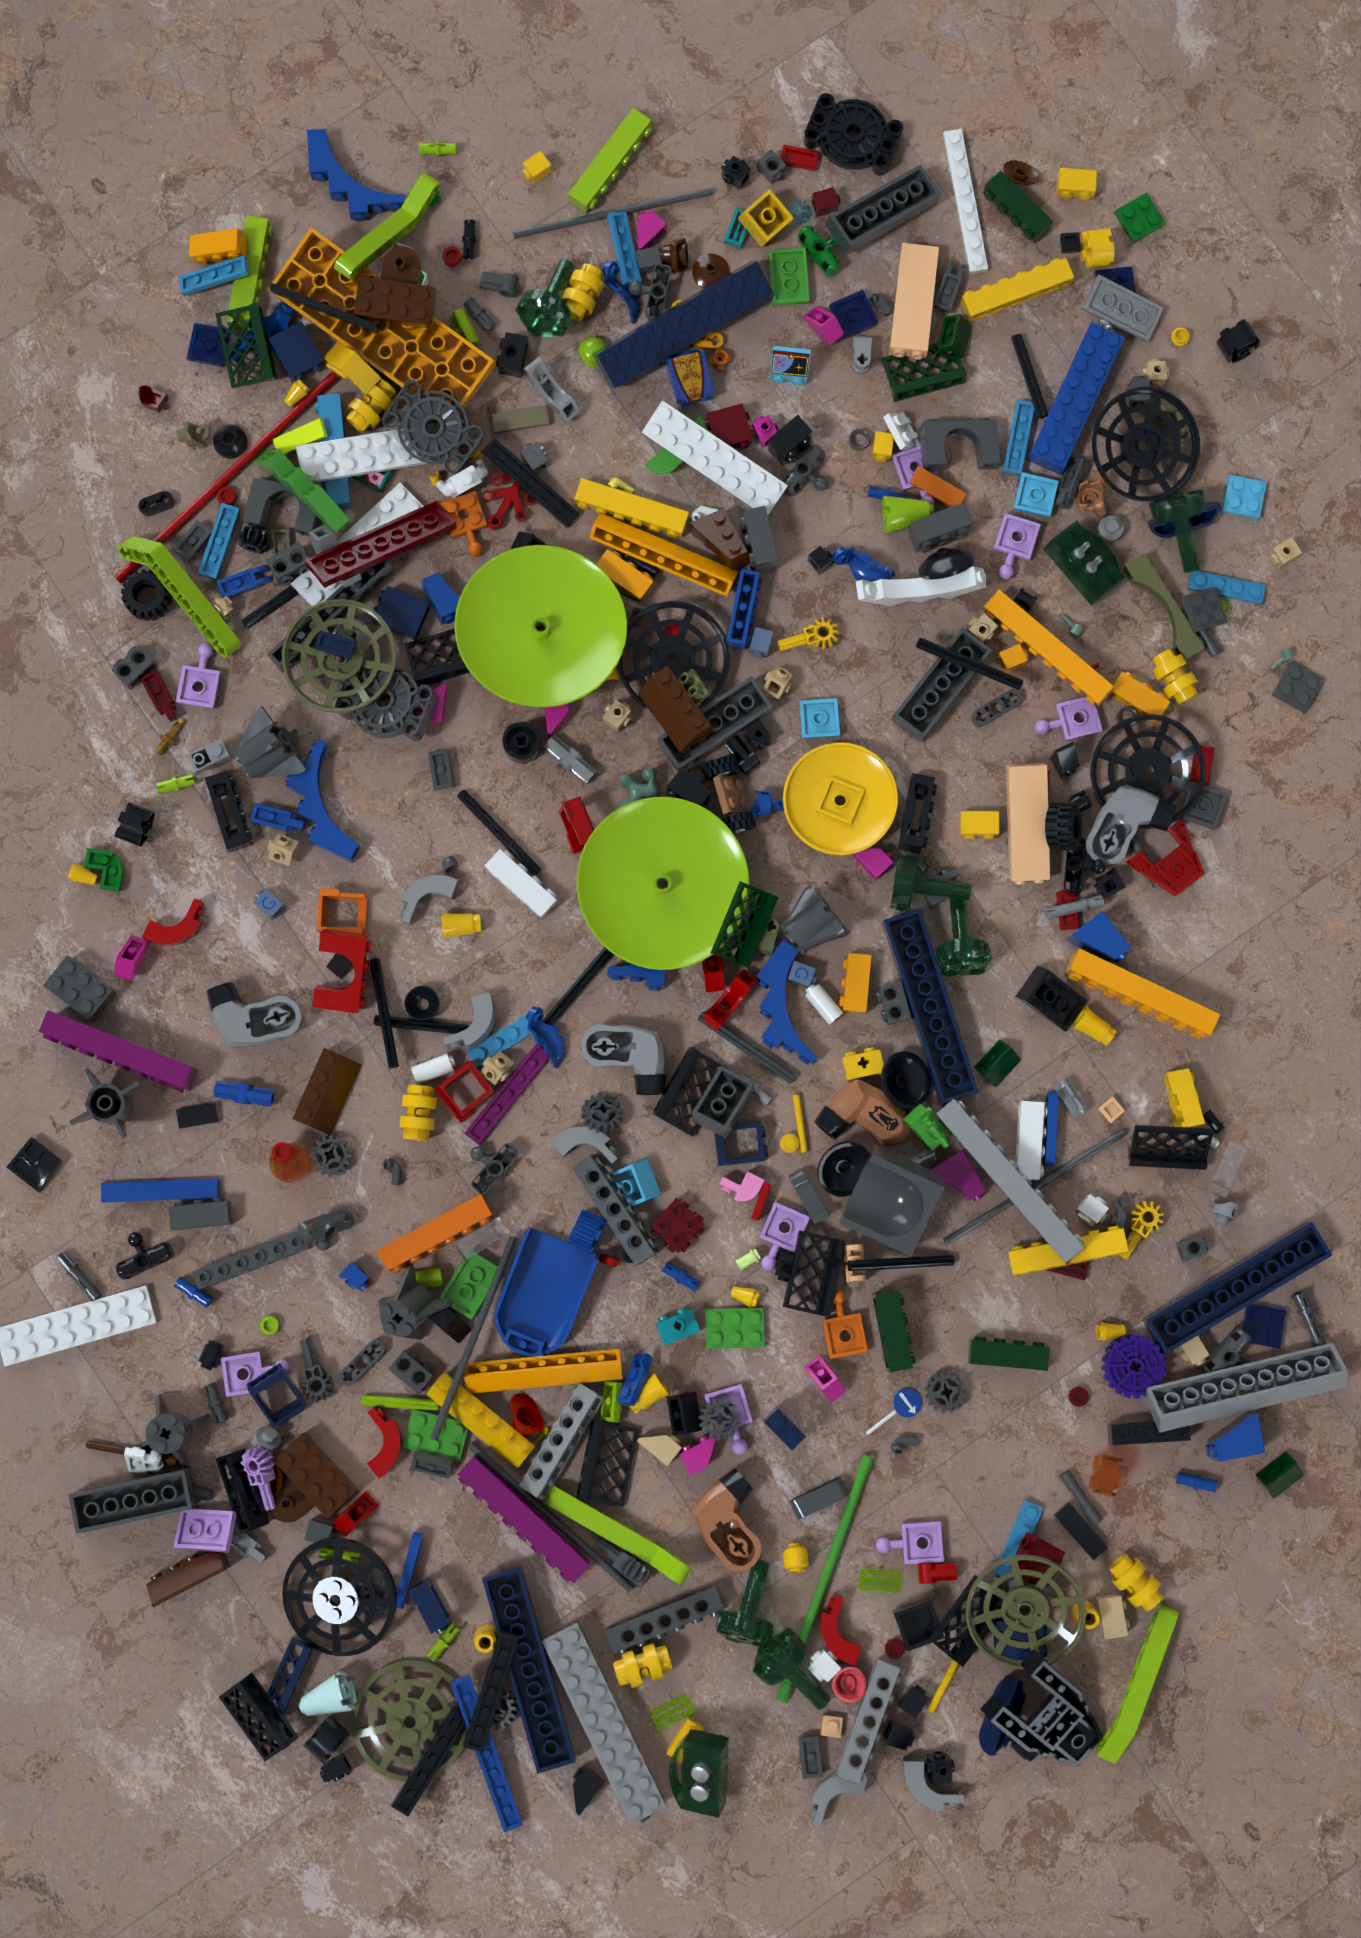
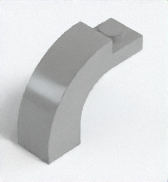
M540 357L524 368L536 391L563 421L567 423L581 412L573 397L558 385Z
M325 524L308 532L316 554L338 545L334 532ZM360 572L336 584H342L344 587L351 586L362 579Z
M430 875L413 883L401 899L403 903L408 904L407 907L404 906L400 915L403 918L402 922L411 926L418 905L429 896L438 895L453 900L459 884L458 879L445 875Z
M489 992L471 997L475 1012L474 1020L466 1030L443 1038L447 1050H458L462 1045H465L467 1050L470 1051L487 1039L495 1023V1007Z
M589 1127L570 1128L561 1132L550 1141V1144L562 1157L566 1156L576 1146L586 1144L597 1148L611 1164L618 1160L616 1157L618 1153L611 1145L606 1146L610 1138L601 1131L596 1133L594 1128L591 1130Z
M902 1758L905 1782L912 1795L921 1804L933 1810L944 1811V1803H947V1806H959V1803H964L962 1791H937L927 1785L924 1778V1761L922 1758Z
M834 1773L822 1779L810 1797V1802L816 1804V1807L813 1806L810 1813L813 1825L821 1827L827 1804L835 1795L850 1793L863 1797L868 1779L867 1774L864 1781H860L859 1784L834 1775Z

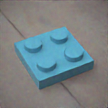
M1022 472L1013 510L1050 518L1058 480Z
M1230 474L1222 512L1258 520L1261 514L1267 482Z
M837 698L799 701L802 739L840 737Z

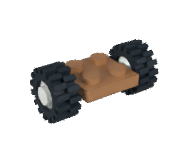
M726 755L725 757L722 756L705 762L703 767L707 780L714 781L723 814H731L729 817H724L721 820L734 835L755 828V820L752 811L748 810V801L744 796L742 781L739 779V776H731L740 770L736 755Z

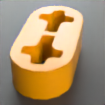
M710 332L700 338L705 340H698V343L693 342L690 344L695 348L716 351V349L723 346V337L720 333ZM716 337L720 343L714 346L713 342L707 340H713Z

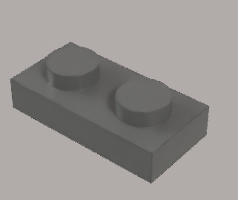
M196 521L173 550L190 562L210 538L212 531L199 521Z
M448 751L428 752L434 791L453 788Z
M415 1451L411 1470L449 1479L453 1460Z
M818 1735L798 1737L803 1779L823 1777Z

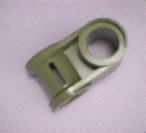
M770 918L768 925L772 922L776 929H772L769 932L766 927L756 952L769 956L772 955L779 930V923L774 918Z

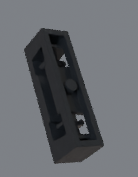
M227 771L205 777L226 849L230 853L251 846L250 840H253L250 829H246L244 823L247 822L245 812L241 811L239 804H242L239 793L235 794L234 786H236L234 776H230ZM216 788L220 797L227 795L235 823L240 829V834L236 827L230 828L222 800L217 796Z
M912 773L898 850L920 854L922 848H926L928 837L925 836V831H929L931 819H928V814L932 813L934 802H931L932 795L935 796L937 785L934 784L935 777ZM925 793L926 797H924L918 828H910L915 800H922Z
M1155 1421L1107 1424L1110 1445L1191 1441L1190 1425L1159 1433Z
M245 1448L216 1458L232 1511L237 1513L236 1523L240 1534L270 1524L258 1486H251L247 1477L248 1473L243 1471L244 1466L241 1462L243 1461L242 1456L246 1452ZM225 1466H228L229 1475L232 1477L230 1479L228 1478ZM241 1508H242V1514H244V1517H245V1520H246V1521H244V1522H243L242 1517H241L240 1512H239V1509H241Z

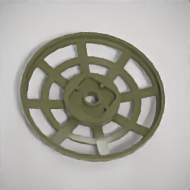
M346 599L320 602L301 613L289 628L282 649L284 673L294 692L312 707L331 713L356 711L378 699L391 682L397 661L395 640L383 618L370 607ZM331 607H349L347 618H335L323 622L318 614L319 611ZM356 609L372 616L381 625V628L372 634L363 624L354 621ZM311 616L317 627L308 634L303 645L292 642L298 628ZM333 625H345L343 635L339 634L342 637L353 639L351 637L353 627L358 628L367 635V638L359 643L357 642L352 660L345 659L341 663L336 661V655L309 647L320 630L330 633L327 627ZM385 634L389 639L391 647V665L380 663V649L377 640ZM371 644L375 652L374 662L364 660L363 649ZM290 649L301 652V666L304 675L295 680L289 666ZM307 654L316 656L319 665L318 668L309 672L307 665ZM362 667L372 669L369 677L361 684L356 675ZM377 672H389L382 687L375 695L369 698L364 689L371 684ZM325 674L332 680L329 689H326L314 679ZM350 680L354 686V689L349 691H337L339 681ZM309 682L316 690L327 695L324 705L308 698L300 690L299 686ZM358 693L363 701L358 705L346 708L332 707L335 697H348Z
M1016 1555L991 1564L975 1579L966 1600L965 1614L967 1627L975 1644L993 1661L1014 1669L1025 1670L1020 1665L1023 1660H1015L1001 1655L1006 1644L1016 1648H1031V1651L1034 1649L1040 1654L1039 1646L1050 1642L1059 1634L1068 1642L1057 1652L1044 1657L1052 1665L1064 1658L1077 1645L1085 1626V1601L1077 1582L1059 1564L1039 1556ZM1018 1560L1038 1561L1046 1563L1050 1567L1044 1574L1035 1570H1020ZM1010 1562L1012 1571L1000 1576L993 1584L982 1580L994 1568ZM1057 1571H1060L1070 1581L1077 1596H1064L1060 1586L1052 1579ZM1021 1575L1035 1576L1040 1578L1035 1586L1024 1585ZM1011 1577L1014 1578L1016 1586L1008 1592L998 1587L1005 1580ZM1047 1583L1054 1588L1058 1598H1046L1042 1590ZM979 1587L987 1591L983 1605L984 1613L972 1617V1600L976 1588ZM994 1594L1002 1598L1001 1608L989 1611L991 1596ZM1079 1604V1620L1076 1630L1072 1634L1063 1627L1067 1617V1605ZM1028 1605L1031 1609L1029 1612L1023 1613L1020 1611V1607ZM1061 1606L1058 1623L1049 1618V1607ZM1003 1617L1008 1625L1003 1634L995 1627L992 1619ZM986 1621L990 1631L999 1639L994 1650L988 1647L981 1639L974 1625ZM1044 1624L1052 1629L1049 1634L1037 1640L1035 1631ZM1014 1631L1027 1633L1029 1641H1017L1010 1637Z
M408 1659L396 1661L377 1670L360 1689L356 1697L357 1703L354 1704L356 1708L352 1710V1734L361 1756L378 1773L391 1779L406 1781L409 1776H401L386 1770L392 1760L401 1764H417L422 1756L419 1745L427 1739L432 1740L435 1732L432 1731L434 1720L446 1718L452 1707H449L446 1698L436 1686L442 1677L450 1685L451 1681L455 1680V1678L442 1667L424 1660ZM403 1667H421L435 1672L429 1683L418 1679H405ZM395 1669L397 1682L387 1686L378 1696L368 1689L380 1676ZM406 1686L423 1687L425 1691L420 1698L408 1697ZM398 1688L400 1700L393 1705L383 1700L389 1692ZM432 1693L442 1704L443 1710L433 1712L427 1704ZM364 1696L373 1703L369 1713V1728L358 1730L357 1715L360 1702ZM379 1707L388 1713L386 1724L375 1726V1714ZM408 1716L414 1717L416 1720L415 1726H406L405 1718ZM466 1725L463 1728L458 1746L453 1744L450 1749L453 1752L452 1756L438 1768L434 1776L445 1771L464 1748L463 1743L468 1731ZM389 1733L390 1737L394 1740L389 1750L385 1749L381 1744L377 1734ZM371 1736L377 1749L384 1755L379 1765L368 1756L361 1744L360 1738ZM400 1745L412 1748L414 1758H403L395 1754Z

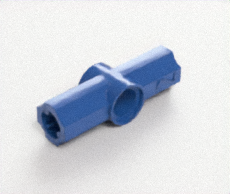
M216 1081L213 1097L233 1100L241 1104L251 1105L252 1103L272 1107L274 1090L258 1088L244 1083L233 1084Z

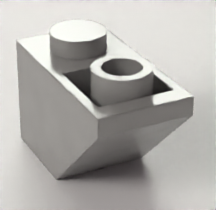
M222 739L187 755L195 773L217 768L233 760Z

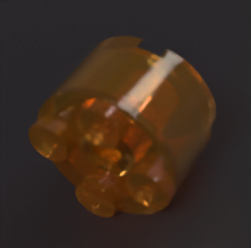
M287 1143L292 1148L290 1159L295 1161L293 1167L286 1166L289 1161L280 1162L275 1160L273 1155H271L269 1166L272 1174L279 1180L287 1183H296L303 1180L310 1172L311 1158L303 1147Z
M1100 1453L1098 1457L1095 1456L1093 1458L1092 1468L1095 1469V1474L1090 1476L1088 1488H1092L1093 1493L1116 1497L1113 1489H1118L1122 1467L1118 1466V1462H1122V1458Z

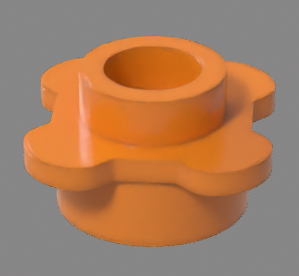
M721 348L716 349L713 356L709 357V362L716 365L718 370H723L727 362L731 361V356L727 355Z

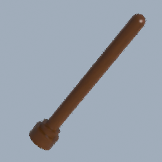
M95 1441L86 1442L88 1449L124 1455L125 1448H129ZM161 1453L164 1464H167L168 1467L177 1468L179 1461L172 1453Z

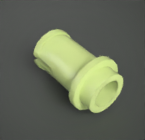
M750 1249L749 1253L735 1261L742 1271L751 1264L758 1263L761 1257L756 1249Z

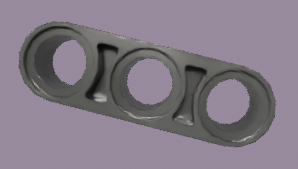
M841 1477L789 1502L797 1520L846 1498L849 1494Z

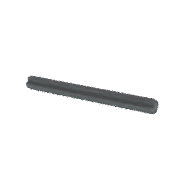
M701 1012L698 1021L788 1083L794 1081L796 1075L726 1026L722 1025L718 1030L709 1026L702 1019L706 1012Z

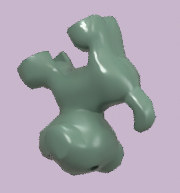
M655 768L643 771L642 778L648 784H636L632 774L618 777L620 787L629 790V797L619 801L617 809L637 800L660 797L659 787L656 784Z

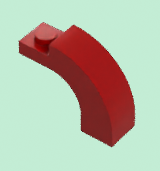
M194 898L185 918L174 926H162L150 920L142 938L160 946H176L187 942L198 933L203 925L200 921H197V918H201L204 913V903Z
M743 969L702 1019L709 1026L718 1030L741 1004L758 980Z
M373 1407L367 1413L383 1434V1446L381 1451L367 1465L377 1478L380 1479L396 1463L401 1452L402 1436L395 1418L393 1417L386 1421L387 1415L381 1408Z
M834 1594V1598L830 1597L827 1609H830L829 1612L821 1610L820 1613L821 1635L828 1649L838 1659L856 1666L862 1646L859 1643L845 1639L838 1632L837 1618L844 1598L841 1595Z

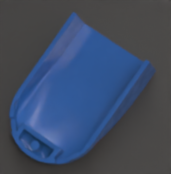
M528 1227L495 1309V1325L502 1341L513 1351L525 1356H543L558 1349L565 1342L572 1329L601 1255L594 1252L592 1255L570 1246V1243Z

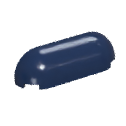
M1204 502L1156 516L1150 519L1147 524L1156 536L1171 538L1213 524V521L1221 511V503Z
M1008 1677L997 1685L994 1695L1019 1715L1026 1693L1023 1692V1682L1016 1678ZM985 1716L979 1732V1742L985 1753L995 1756L997 1755L996 1752L1002 1747L1006 1748L1010 1737Z

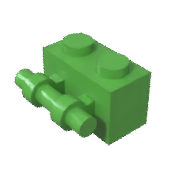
M919 1104L903 1120L930 1150L933 1151L940 1144L944 1148L948 1147L950 1143L947 1140L949 1134L945 1131L946 1125L940 1119L937 1120L934 1117L936 1113L929 1106L926 1108Z

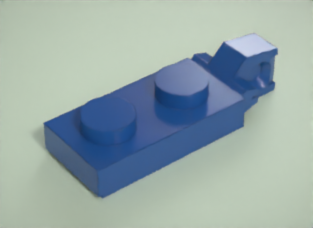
M255 803L250 819L252 823L285 832H292L293 828L303 831L305 823L296 820L297 816L291 812Z

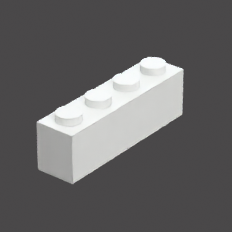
M499 849L486 863L485 869L537 916L543 919L557 903L555 899L556 894L549 888L545 890L541 886L542 882L536 876H529L527 874L528 869L521 863L517 865L513 861L514 857L505 850L503 852Z
M1020 1101L1015 1163L1020 1169L1018 1173L1021 1176L1025 1174L1030 1180H1040V1176L1043 1177L1044 1173L1041 1157L1045 1155V1146H1042V1138L1046 1137V1126H1043V1121L1047 1118V1107H1044L1045 1102Z

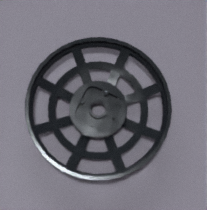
M1139 387L1117 395L1102 409L1093 429L1092 453L1098 472L1114 491L1131 500L1152 502L1175 494L1190 480L1199 460L1200 436L1193 415L1180 399L1162 389ZM1136 394L1154 395L1150 406H1135L1129 409L1125 398ZM1163 398L1174 405L1184 418L1173 423L1165 413L1157 409L1160 399ZM1118 402L1122 413L1113 420L1109 430L1100 427L1106 412ZM1147 412L1145 421L1137 424L1134 423L1131 414ZM1156 415L1162 419L1168 427L1160 431L1158 427L1152 424L1154 416ZM1124 418L1128 429L1122 436L1114 433V429ZM1188 425L1192 440L1191 456L1180 453V437L1177 430ZM1097 434L1106 438V453L1109 461L1102 466L1097 453ZM1170 434L1173 436L1174 452L1165 449L1164 437ZM1111 440L1120 443L1122 454L1115 458L1112 455ZM1140 441H1144L1147 444L1145 451L1140 449ZM1163 457L1172 459L1166 470L1161 473L1156 464ZM1126 461L1131 465V477L1125 474L1118 467V464ZM1178 461L1188 463L1189 465L1183 477L1171 488L1165 478L1173 471ZM1113 468L1122 479L1129 482L1128 493L1115 486L1105 472ZM1149 468L1155 477L1148 480L1138 479L1140 469ZM1159 483L1164 491L1154 496L1136 495L1137 485Z
M680 601L660 602L643 609L628 623L625 645L634 648L633 664L635 672L625 676L621 656L617 664L618 673L627 692L645 708L647 706L634 692L629 682L639 679L644 686L647 682L644 676L653 672L656 674L666 666L670 668L677 679L684 672L688 673L691 669H694L698 674L702 675L701 679L704 683L708 677L719 680L711 695L705 698L698 707L700 709L716 697L727 679L730 668L729 644L726 643L727 638L721 626L703 609ZM664 608H682L687 610L683 621L675 619L660 621L656 610ZM694 613L705 619L713 627L717 635L706 639L698 628L690 624ZM649 614L653 625L641 634L638 641L627 637L633 626L642 617ZM674 625L680 626L677 636L666 637L662 627ZM655 630L659 641L654 647L643 644L646 637ZM687 630L693 632L701 642L691 646L684 639ZM721 642L724 656L722 673L711 670L712 652L710 646ZM705 649L706 666L696 665L695 653ZM640 651L650 655V665L642 669L639 666ZM675 654L678 662L670 664L667 660L668 655Z
M1157 714L1136 715L1115 724L1098 742L1091 761V784L1095 796L1102 807L1106 804L1103 796L1113 791L1115 792L1118 787L1127 784L1151 794L1155 793L1158 798L1161 797L1170 803L1179 797L1184 788L1195 791L1189 803L1174 815L1170 823L1172 824L1193 808L1203 791L1206 780L1205 757L1196 737L1181 723ZM1140 720L1162 721L1159 732L1142 731L1134 733L1130 723ZM1171 724L1181 730L1194 746L1183 750L1174 739L1166 735L1169 725ZM1123 727L1128 737L1116 746L1112 754L1101 751L1108 738ZM1156 737L1152 748H1141L1137 738ZM1163 740L1171 744L1178 753L1167 757L1161 752L1160 748ZM1130 742L1135 752L1129 759L1117 756L1121 749ZM1195 753L1198 754L1200 763V779L1198 784L1187 780L1189 768L1186 757ZM1098 758L1109 761L1108 779L1110 785L1099 789L1096 776ZM1179 760L1182 761V778L1171 775L1170 764ZM1114 763L1125 766L1126 777L1116 782L1113 773ZM1147 765L1152 766L1154 769L1151 776H1145L1142 772V769ZM1168 782L1179 785L1177 790L1166 799L1161 789ZM1139 825V828L1151 829L1147 825Z
M328 1538L309 1545L292 1561L283 1582V1606L291 1627L306 1644L328 1655L352 1656L369 1650L387 1634L396 1614L397 1592L389 1568L372 1549L351 1539ZM335 1546L333 1558L321 1560L314 1565L311 1564L306 1556L318 1548ZM343 1547H348L365 1555L371 1562L364 1569H361L355 1563L341 1559ZM300 1561L306 1572L300 1580L297 1592L287 1590L290 1576ZM333 1565L332 1575L325 1579H322L316 1571L323 1566ZM341 1566L351 1569L357 1575L352 1580L340 1575ZM376 1568H378L386 1583L388 1598H376L374 1585L368 1576ZM309 1576L317 1585L313 1594L303 1593ZM364 1581L370 1598H360L357 1588L360 1582ZM333 1595H338L340 1597V1604H335L333 1602ZM288 1598L297 1600L299 1612L305 1621L301 1628L297 1626L293 1619ZM303 1601L312 1602L317 1612L310 1619L305 1611ZM359 1607H369L364 1623L354 1616ZM376 1607H388L385 1623L380 1632L375 1635L367 1627L374 1618ZM321 1619L331 1623L332 1634L319 1629L316 1624ZM349 1621L356 1628L351 1633L340 1635L339 1624ZM311 1629L321 1637L332 1640L333 1650L319 1646L305 1634ZM360 1634L370 1641L358 1649L341 1651L340 1641L352 1639Z

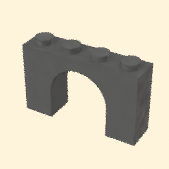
M948 418L943 421L927 419L919 427L923 468L927 471L942 470L946 465L945 438L954 434L963 435L973 443L976 450L978 470L996 469L1001 463L996 420H990V418H981L979 420H972L971 418L954 420Z
M267 477L253 478L242 520L249 527L253 526L267 530L273 506L278 500L287 496L296 497L299 503V511L294 527L296 532L303 536H309L308 532L320 527L322 524L318 516L281 482L272 481Z

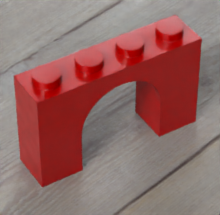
M323 929L320 932L318 951L341 954L347 957L353 964L355 976L351 984L342 988L317 985L314 988L313 1008L356 1014L360 1012L361 1008L364 1009L365 997H362L363 990L367 988V978L364 977L365 971L369 970L370 960H367V952L371 951L372 941H369V935Z

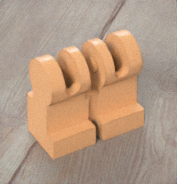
M863 1244L845 1245L843 1252L844 1262L865 1260ZM844 1265L846 1283L867 1281L866 1270L848 1271L847 1265Z

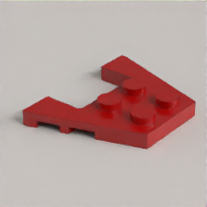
M1183 819L1167 830L1179 846L1158 863L1152 865L1141 850L1126 861L1128 865L1174 897L1204 874L1198 855L1191 845V837L1188 836L1184 827L1185 822Z

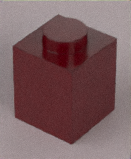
M834 187L812 193L811 202L816 217L838 211L841 199L839 193H835Z

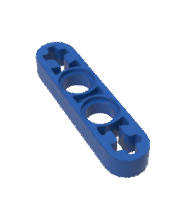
M1047 1091L1046 1137L1044 1138L1045 1155L1043 1157L1044 1166L1054 1167L1056 1158L1058 1092Z
M413 1532L397 1591L396 1608L404 1609L423 1533Z

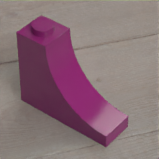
M963 1150L930 1169L945 1176V1184L960 1191L967 1201L973 1199L975 1202L984 1197L983 1192L986 1189Z

